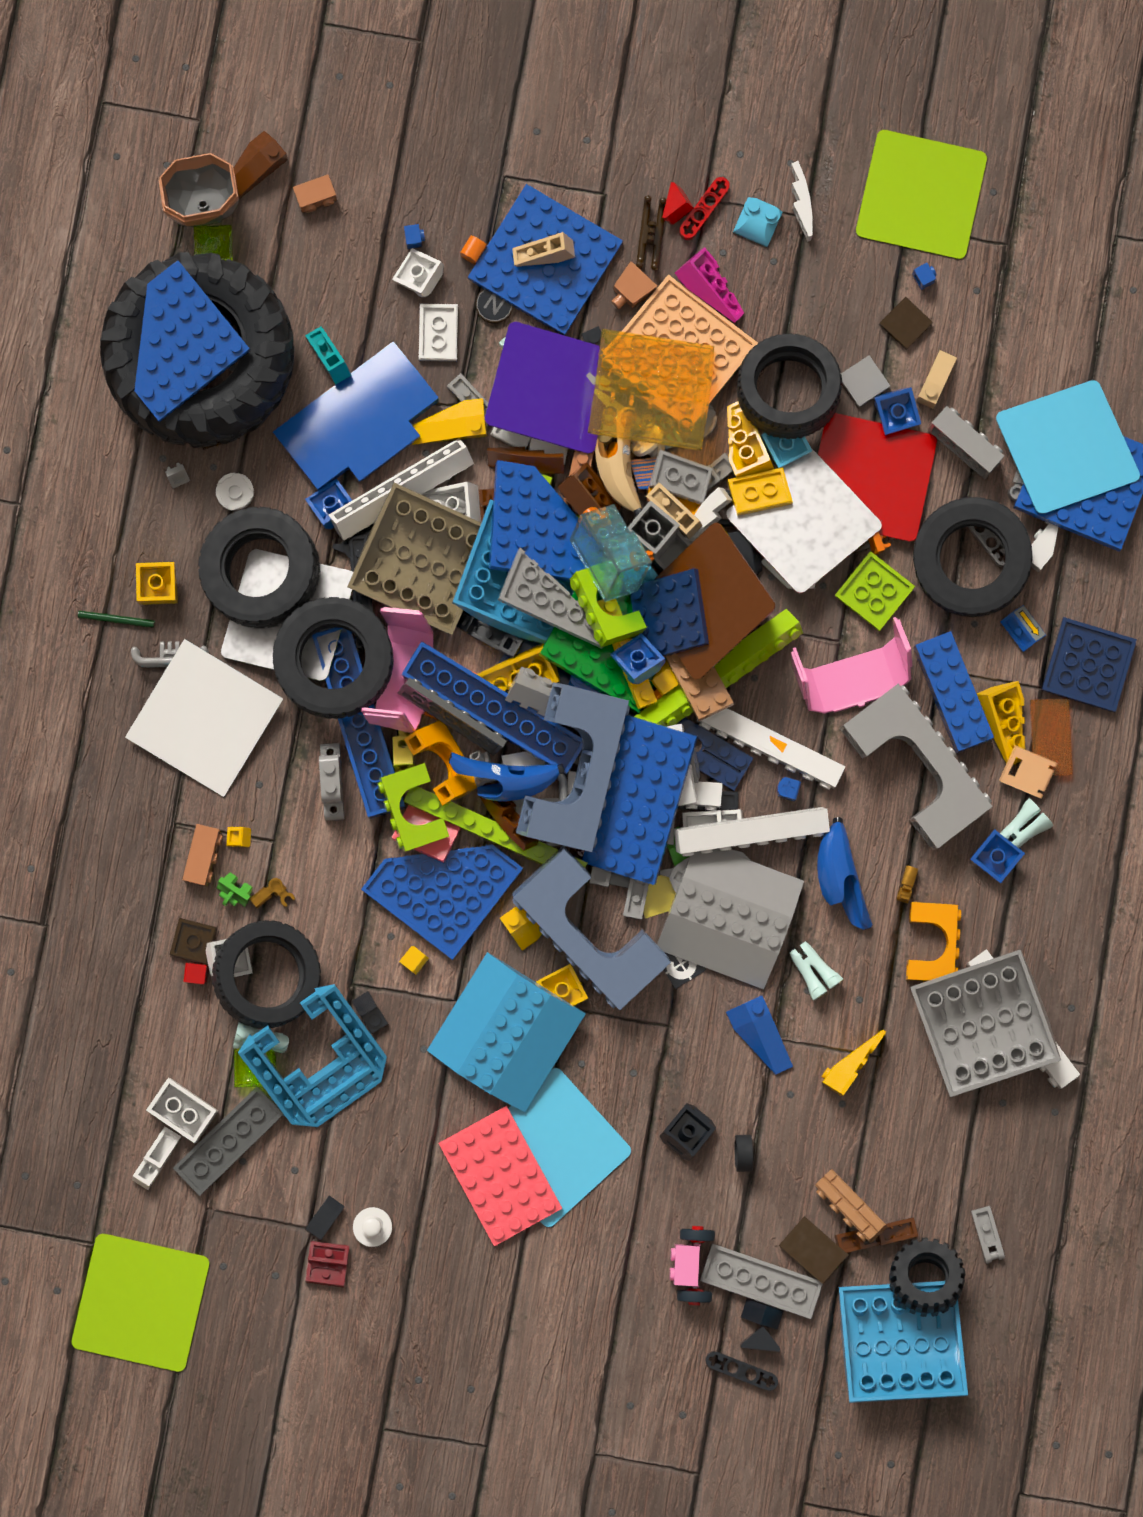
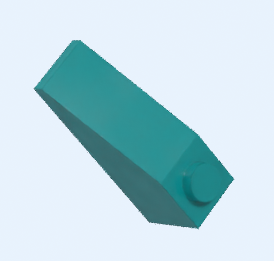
M322 326L305 335L335 385L351 376L344 359Z

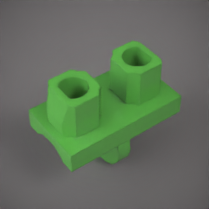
M230 872L224 878L221 877L216 888L221 891L219 896L224 899L222 905L227 906L228 903H231L235 906L238 902L245 907L249 902L253 887L244 883L239 889L235 886L238 878Z

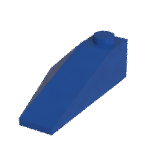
M759 996L726 1012L735 1032L739 1034L775 1075L793 1067L763 996Z

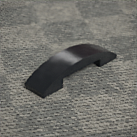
M464 610L456 625L458 629L513 658L524 642L514 635L481 622Z

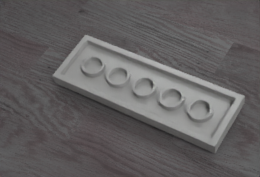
M713 1243L700 1278L702 1282L809 1319L812 1318L822 1287V1283L817 1279Z

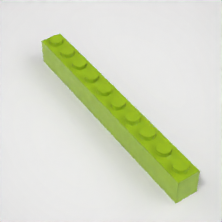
M787 609L744 638L714 666L725 688L737 682L742 676L751 672L756 666L768 660L770 656L782 650L787 644L803 634L800 622ZM678 685L658 699L655 704L648 706L634 717L667 727L676 725L683 718L689 716L693 710L680 685Z
M418 786L410 788L405 797V804L438 818H443L444 821L456 825L469 833L541 865L558 851V849L540 841L538 845L523 851L496 821L453 802L442 806L435 794ZM576 858L578 862L586 869L587 862Z

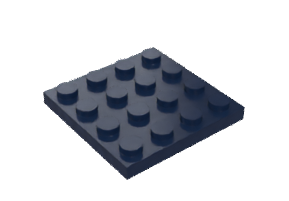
M693 568L629 588L633 612H640L647 627L642 634L663 657L709 644L698 569Z
M1063 617L1041 690L1115 713L1137 639Z

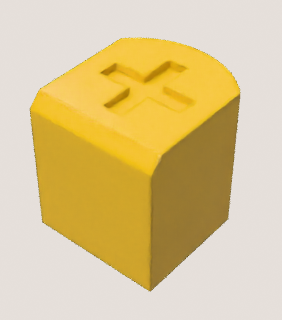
M411 946L399 962L417 975L429 958L415 946Z

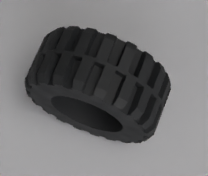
M922 1238L921 1242L915 1239L911 1241L910 1245H903L901 1251L896 1253L889 1273L890 1290L894 1292V1299L901 1302L900 1306L903 1309L908 1307L910 1309L909 1313L915 1315L916 1312H919L921 1317H926L929 1313H931L932 1317L938 1316L939 1312L943 1314L947 1312L949 1307H953L960 1298L966 1275L963 1268L964 1263L961 1258L957 1257V1251L955 1249L951 1251L949 1249L950 1245L946 1242L942 1245L939 1243V1239L935 1238L933 1241H928V1238ZM919 1263L934 1264L944 1273L945 1284L941 1289L934 1292L921 1291L909 1280L910 1269Z

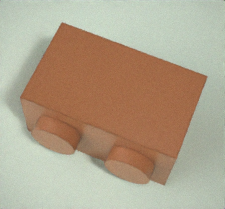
M328 174L293 187L302 213L305 211L306 213L313 212L322 205L324 207L330 206L337 200Z

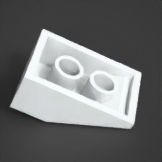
M463 482L431 489L422 494L435 502L481 522L478 485Z

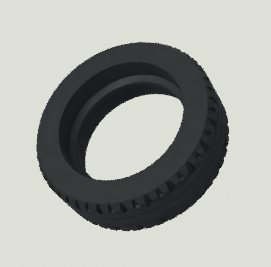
M792 333L771 336L760 341L758 345L750 349L742 361L737 383V398L740 408L747 420L755 428L767 435L781 439L807 437L825 427L836 413L842 390L841 370L833 354L817 340ZM787 360L803 363L813 369L821 379L822 392L816 404L803 411L783 412L776 410L766 404L758 394L757 380L761 371L779 361Z
M258 921L238 929L221 945L213 963L212 984L215 988L216 997L220 1000L219 1003L235 1020L237 1019L240 1023L254 1028L262 1029L267 1025L269 1028H275L295 1020L305 1012L300 1002L315 992L314 988L320 987L321 966L318 962L317 952L313 949L314 946L298 929L295 930L293 926L286 923L282 924L279 921ZM272 942L281 945L291 953L297 963L299 971L297 988L293 995L281 1005L275 1007L254 1005L247 1001L237 989L234 979L236 961L247 947L255 943Z

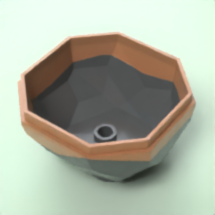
M212 153L176 159L158 180L163 212L166 216L183 226L198 228L218 224L233 214L239 203L233 165Z

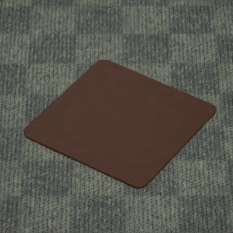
M720 523L711 524L654 579L656 580L693 568L698 569L709 644L676 653L692 678L696 680L704 677L775 609L774 600Z

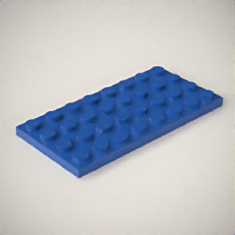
M627 715L624 719V733L620 735V750L614 760L616 762L615 770L610 776L611 787L605 797L606 807L602 810L600 817L602 819L601 827L597 829L596 833L597 844L592 852H584L582 860L587 862L588 865L656 885L698 736Z

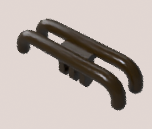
M647 195L644 198L636 266L639 269L643 268L646 244L654 245L651 269L657 271L664 227V219L662 217L666 198L661 197L659 199L657 222L649 221L652 198Z

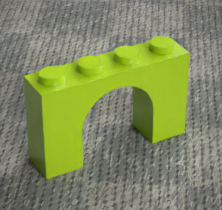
M616 560L576 571L570 578L571 588L576 592L578 603L583 608L587 623L591 625L594 638L600 647L636 637L647 628L639 611L623 616H611L605 613L597 603V591L616 585L623 577Z
M425 763L379 778L380 782L377 783L378 789L381 794L384 793L386 801H383L386 811L391 814V827L393 831H397L398 837L396 842L399 849L402 848L404 852L449 837L443 818L423 825H413L407 822L400 812V800L403 794L410 788L431 781Z

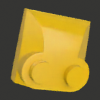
M571 964L536 981L573 1006L588 999Z

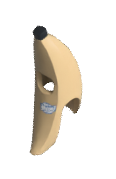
M624 405L616 413L618 450L614 456L608 458L604 443L599 442V439H597L595 448L596 463L600 478L608 494L616 503L634 512L637 517L643 509L631 473V425L635 406Z

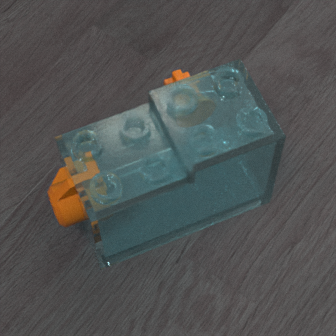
M614 504L600 509L596 507L586 509L580 515L570 538V542L585 568L588 569L595 586L605 602L637 592L654 560L653 552L650 550L645 551L636 533L629 531Z

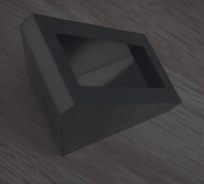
M746 1298L741 1318L778 1330L784 1311Z
M762 1325L740 1342L741 1348L780 1352V1347Z

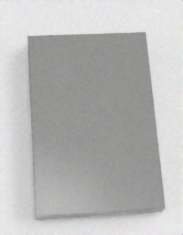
M659 450L649 487L654 488L660 483L672 495L701 505L705 500L713 468Z

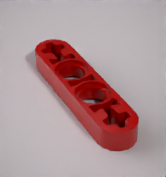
M718 177L713 181L682 223L680 236L684 240H692L728 193L729 181L726 178ZM723 182L725 189L721 188V189L719 190L718 195H719L720 197H718V196L715 194V192H716V190H717V188H718L717 183H718V184H721V183ZM713 197L715 204L708 206L705 203V198ZM695 212H702L704 219L701 221L694 218ZM689 220H691L694 224L691 230L692 234L688 233L686 235L684 234V228L688 229L691 222Z

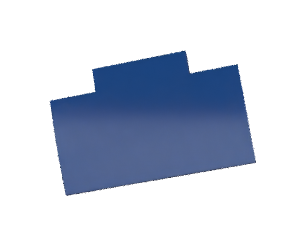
M392 342L354 370L350 377L334 385L274 430L273 434L317 491L349 469L357 480L361 482L420 438L419 433L412 426L411 422L438 403L439 398L398 346Z

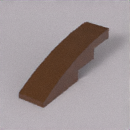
M525 447L487 448L488 466L495 467L497 460L535 466L540 473L544 474L564 473L563 453L545 454L544 450L525 451Z
M480 797L499 826L523 851L538 845V839L516 833L520 815L515 811L517 805L513 801H493Z
M914 1217L885 1223L887 1229L872 1243L868 1240L863 1242L856 1234L858 1230L835 1235L836 1244L848 1253L918 1237Z

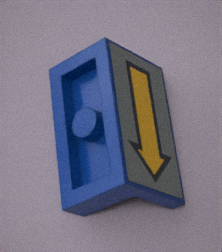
M1024 605L1000 621L1023 652L1046 636Z

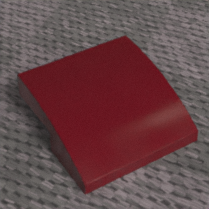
M311 1241L305 1283L344 1288L349 1246Z

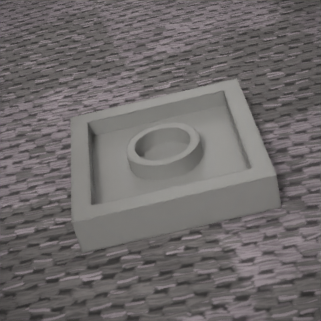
M870 355L841 373L842 385L858 408L890 388L889 383Z

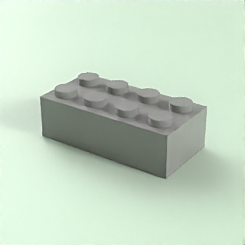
M946 406L931 423L928 432L934 435L985 480L1003 459V451L997 445L993 446L988 442L989 439L983 433L976 432L973 429L974 426L968 420H962L959 417L960 414L954 408Z

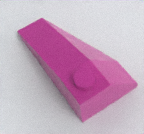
M704 247L683 264L675 274L687 289L735 323L744 314V311L734 293L729 292L726 287L728 282L725 277L722 278L719 274L717 261Z

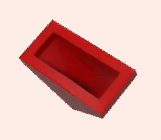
M671 182L662 218L669 224L674 225L693 210L694 207L682 188L676 183Z

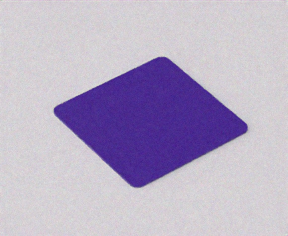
M510 323L486 410L485 422L492 427L579 452L592 453L596 447L607 401L586 375L590 372L610 390L614 372L599 361V358L608 348L523 323Z

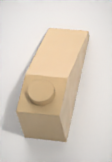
M564 232L512 248L514 265L516 267L559 263L575 257L573 240Z
M939 350L916 400L917 402L934 409L957 359L956 357Z
M658 483L646 495L649 500L680 524L679 530L688 539L703 526L700 520L662 484Z

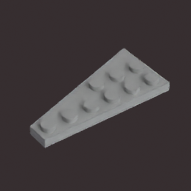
M519 548L498 601L602 649L603 647H600L599 643L595 640L592 627L587 623L586 614L578 601L549 573L544 572L535 560H531L524 550Z

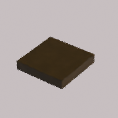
M905 296L879 325L907 350L933 322Z
M179 918L169 955L207 965V943L214 941L217 927Z

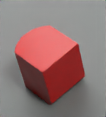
M186 963L183 982L206 984L208 965Z

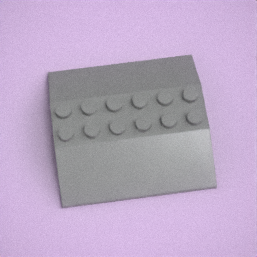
M718 848L713 849L711 853L694 852V855L690 856L657 945L665 953L764 989L791 923L804 881L729 852L720 851Z
M1021 949L910 987L950 1097L1061 1060L1049 1018Z

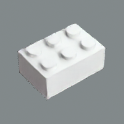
M171 1078L166 1080L146 1110L193 1143L199 1141L218 1113L216 1108Z

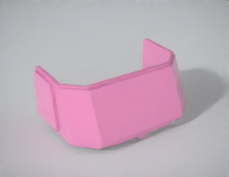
M384 607L381 608L380 612L388 624V636L393 649L392 675L387 688L377 700L376 708H362L361 711L369 724L412 733L418 728L424 710L398 694L402 685L407 681L401 674L421 641L433 648V630L424 614L419 610Z
M896 617L893 618L894 638L882 648L813 669L803 668L796 647L793 648V652H791L792 667L808 710L826 714L855 706L860 708L865 706V703L877 700L898 683L900 686L907 684L911 680L912 654L900 620H897Z

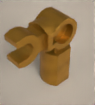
M906 866L901 881L903 886L899 888L896 897L897 901L908 904L918 872L917 868Z
M273 878L269 881L267 888H261L250 900L258 909L272 897V893L276 897L278 895L281 897V903L285 907L287 906L284 901L285 897L290 896L292 900H295V897L292 893L285 891L287 888L280 879Z

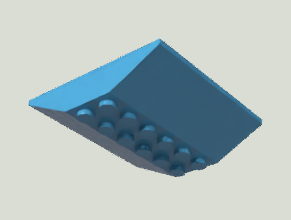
M490 499L452 603L487 625L519 638L545 644L554 626L498 601L509 572L489 569L493 500ZM555 579L572 596L574 590L571 588L570 581Z
M487 952L427 1051L457 1074L484 1091L526 1112L586 1013Z
M945 1281L912 1284L921 1291L934 1292L941 1289ZM890 1284L839 1287L841 1336L849 1403L968 1396L958 1300L944 1314L939 1312L938 1316L932 1317L931 1313H929L926 1317H921V1313L916 1312L914 1315L909 1313L910 1309L908 1307L903 1309L900 1306L901 1302L899 1300L896 1301L893 1297L894 1292L890 1290Z

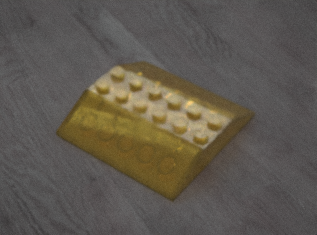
M602 329L588 433L701 451L713 374L714 346Z

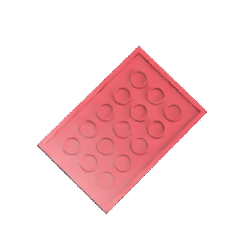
M507 1106L438 1143L494 1246L562 1209Z

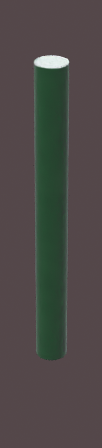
M78 611V618L150 628H154L155 620Z

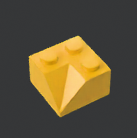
M175 562L136 563V594L139 605L178 603Z

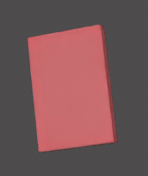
M408 805L403 815V818L413 825H423L440 819ZM444 821L449 837L414 848V850L444 863L461 828ZM396 830L392 836V840L396 841V838L398 837Z

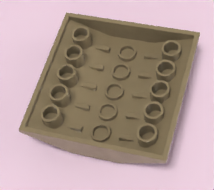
M394 482L363 547L347 588L391 608L419 610L424 614L430 626L452 635L463 612L461 608L452 602L481 522Z

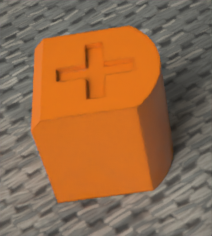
M471 235L461 250L460 256L476 265L487 244Z

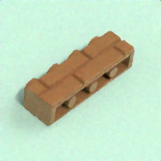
M833 1169L816 1183L815 1186L818 1189L816 1193L823 1200L827 1198L831 1202L829 1206L836 1214L839 1212L845 1217L843 1221L850 1228L854 1226L858 1230L856 1234L863 1242L868 1240L872 1243L887 1229L886 1224Z

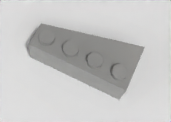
M521 667L510 686L505 701L510 703L513 700L520 703V707L525 709L528 706L535 708L538 714L544 716L553 683L550 679L535 674L533 670Z

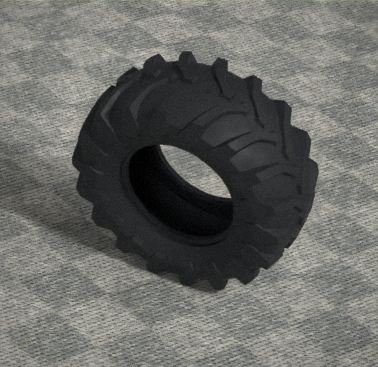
M180 252L162 262L159 260L150 262L135 278L130 277L122 285L115 301L111 302L108 307L100 338V356L105 380L121 410L147 433L155 434L168 443L178 445L187 443L193 448H203L218 444V442L228 444L261 426L283 399L294 365L295 348L293 346V332L290 320L280 299L277 298L267 282L259 275H254L247 266L229 259L226 261L222 260L220 255L215 253L191 256L189 252ZM178 260L220 313L239 328L242 340L250 348V351L240 358L235 370L226 380L210 389L198 391L159 422L134 390L147 284Z

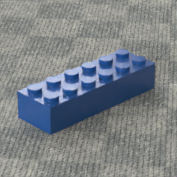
M950 631L916 644L913 647L955 753H960L994 738L952 632Z

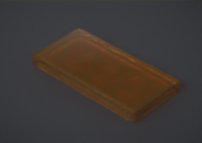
M1069 699L1030 700L1032 752L1058 763L1056 767L1049 766V768L1054 770L1052 776L1073 775Z

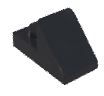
M369 991L352 1001L371 1034L388 1025Z

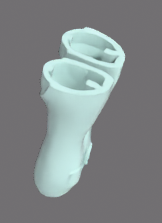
M1028 798L1017 816L1000 834L1007 839L1011 836L1014 839L1012 843L1019 848L1032 837L1050 829L1054 825L1042 812L1029 826L1019 832L1031 818L1041 811Z
M805 941L800 946L808 957L803 960L801 954L796 949L790 952V956L802 974L810 996L814 1001L825 994L827 989L814 974L811 966L816 969L829 990L840 983L843 978L831 969Z
M238 1022L233 1048L240 1049L250 1034L253 1036L261 1029ZM273 1032L280 1043L270 1050L284 1053L287 1050L289 1038L283 1033Z

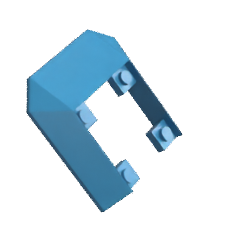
M335 984L314 988L315 992L300 1002L311 1019H314L328 1009L346 1033L345 1036L331 1045L339 1057L307 1079L300 1068H298L283 1079L265 1054L280 1043L268 1025L255 1035L251 1036L250 1034L238 1051L243 1061L292 1125L319 1127L382 1081L387 1056Z

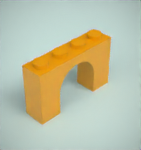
M441 721L435 722L416 730L404 738L413 756L429 750L438 754L445 762L448 769V780H445L433 789L442 806L477 789L473 776L458 774L449 763L451 752L461 756L464 755L444 723Z
M910 903L909 922L933 924L940 928L946 938V948L942 956L934 961L907 960L906 980L929 981L958 971V967H955V960L959 959V948H956V940L960 939V929H957V921L961 920V910H958V905Z

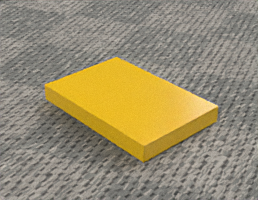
M783 468L736 477L727 481L737 516L787 506L793 503Z

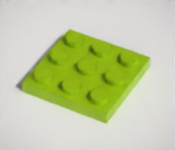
M870 551L835 594V597L880 631L915 586Z

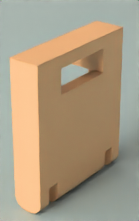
M1015 745L999 780L1042 799L1043 794L1038 792V790L1045 792L1054 773V770L1049 768V766L1056 767L1058 763ZM1017 757L1022 759L1014 776L1009 771Z

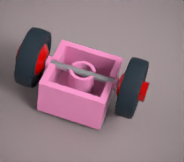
M692 1226V1229H681L680 1239L689 1240L695 1244H675V1248H671L670 1260L674 1261V1268H670V1280L673 1281L674 1285L692 1286L693 1288L678 1290L677 1300L688 1302V1305L712 1302V1292L697 1288L699 1287V1251L701 1246L699 1243L714 1241L715 1231L704 1230V1226Z

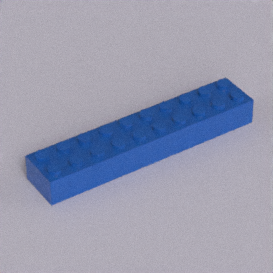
M335 627L312 636L322 670H324L325 663L317 638L341 630L339 640H332L328 645V650L331 653L330 645L333 642H338L329 675L326 678L328 689H338L351 684L363 670L352 632L343 628ZM374 704L369 706V708L375 709ZM362 712L351 717L338 719L368 818L372 819L390 813L386 811L383 801H386L384 793H380L377 785L380 782L379 778L395 773L381 726L369 724ZM403 797L400 800V810L406 808Z
M422 641L401 674L407 680L409 677L419 680L426 689L434 690L443 700L451 701L457 709L468 712L472 719L483 722L487 725L488 729L500 733L503 738L548 765L563 764L565 768L564 775H567L583 748L581 737L558 723L544 720L543 715L538 714L536 710L529 706L525 709L520 707V703L513 700L511 703L505 701L508 693Z

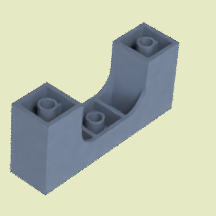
M553 682L544 720L576 729L582 738L583 748L571 793L565 799L558 802L525 795L516 830L517 834L592 852L597 844V829H600L602 823L601 813L606 807V793L611 787L610 776L615 770V756L620 750V735L625 730L624 719L629 713V700Z
M562 846L512 893L513 903L519 910L524 909L527 912L526 917L533 924L537 922L540 926V932L546 938L551 937L553 939L554 947L560 953L562 951L566 953V959L572 966L577 965L579 967V973L587 981L589 979L592 980L593 988L600 995L602 993L606 995V1001L613 1009L617 1007L621 1010L663 971L671 961L643 929L623 948L612 953L600 951L566 916L565 907L569 898L591 879V876L578 860Z

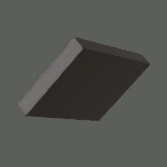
M805 1216L779 1244L784 1251L822 1284L830 1278L849 1256Z

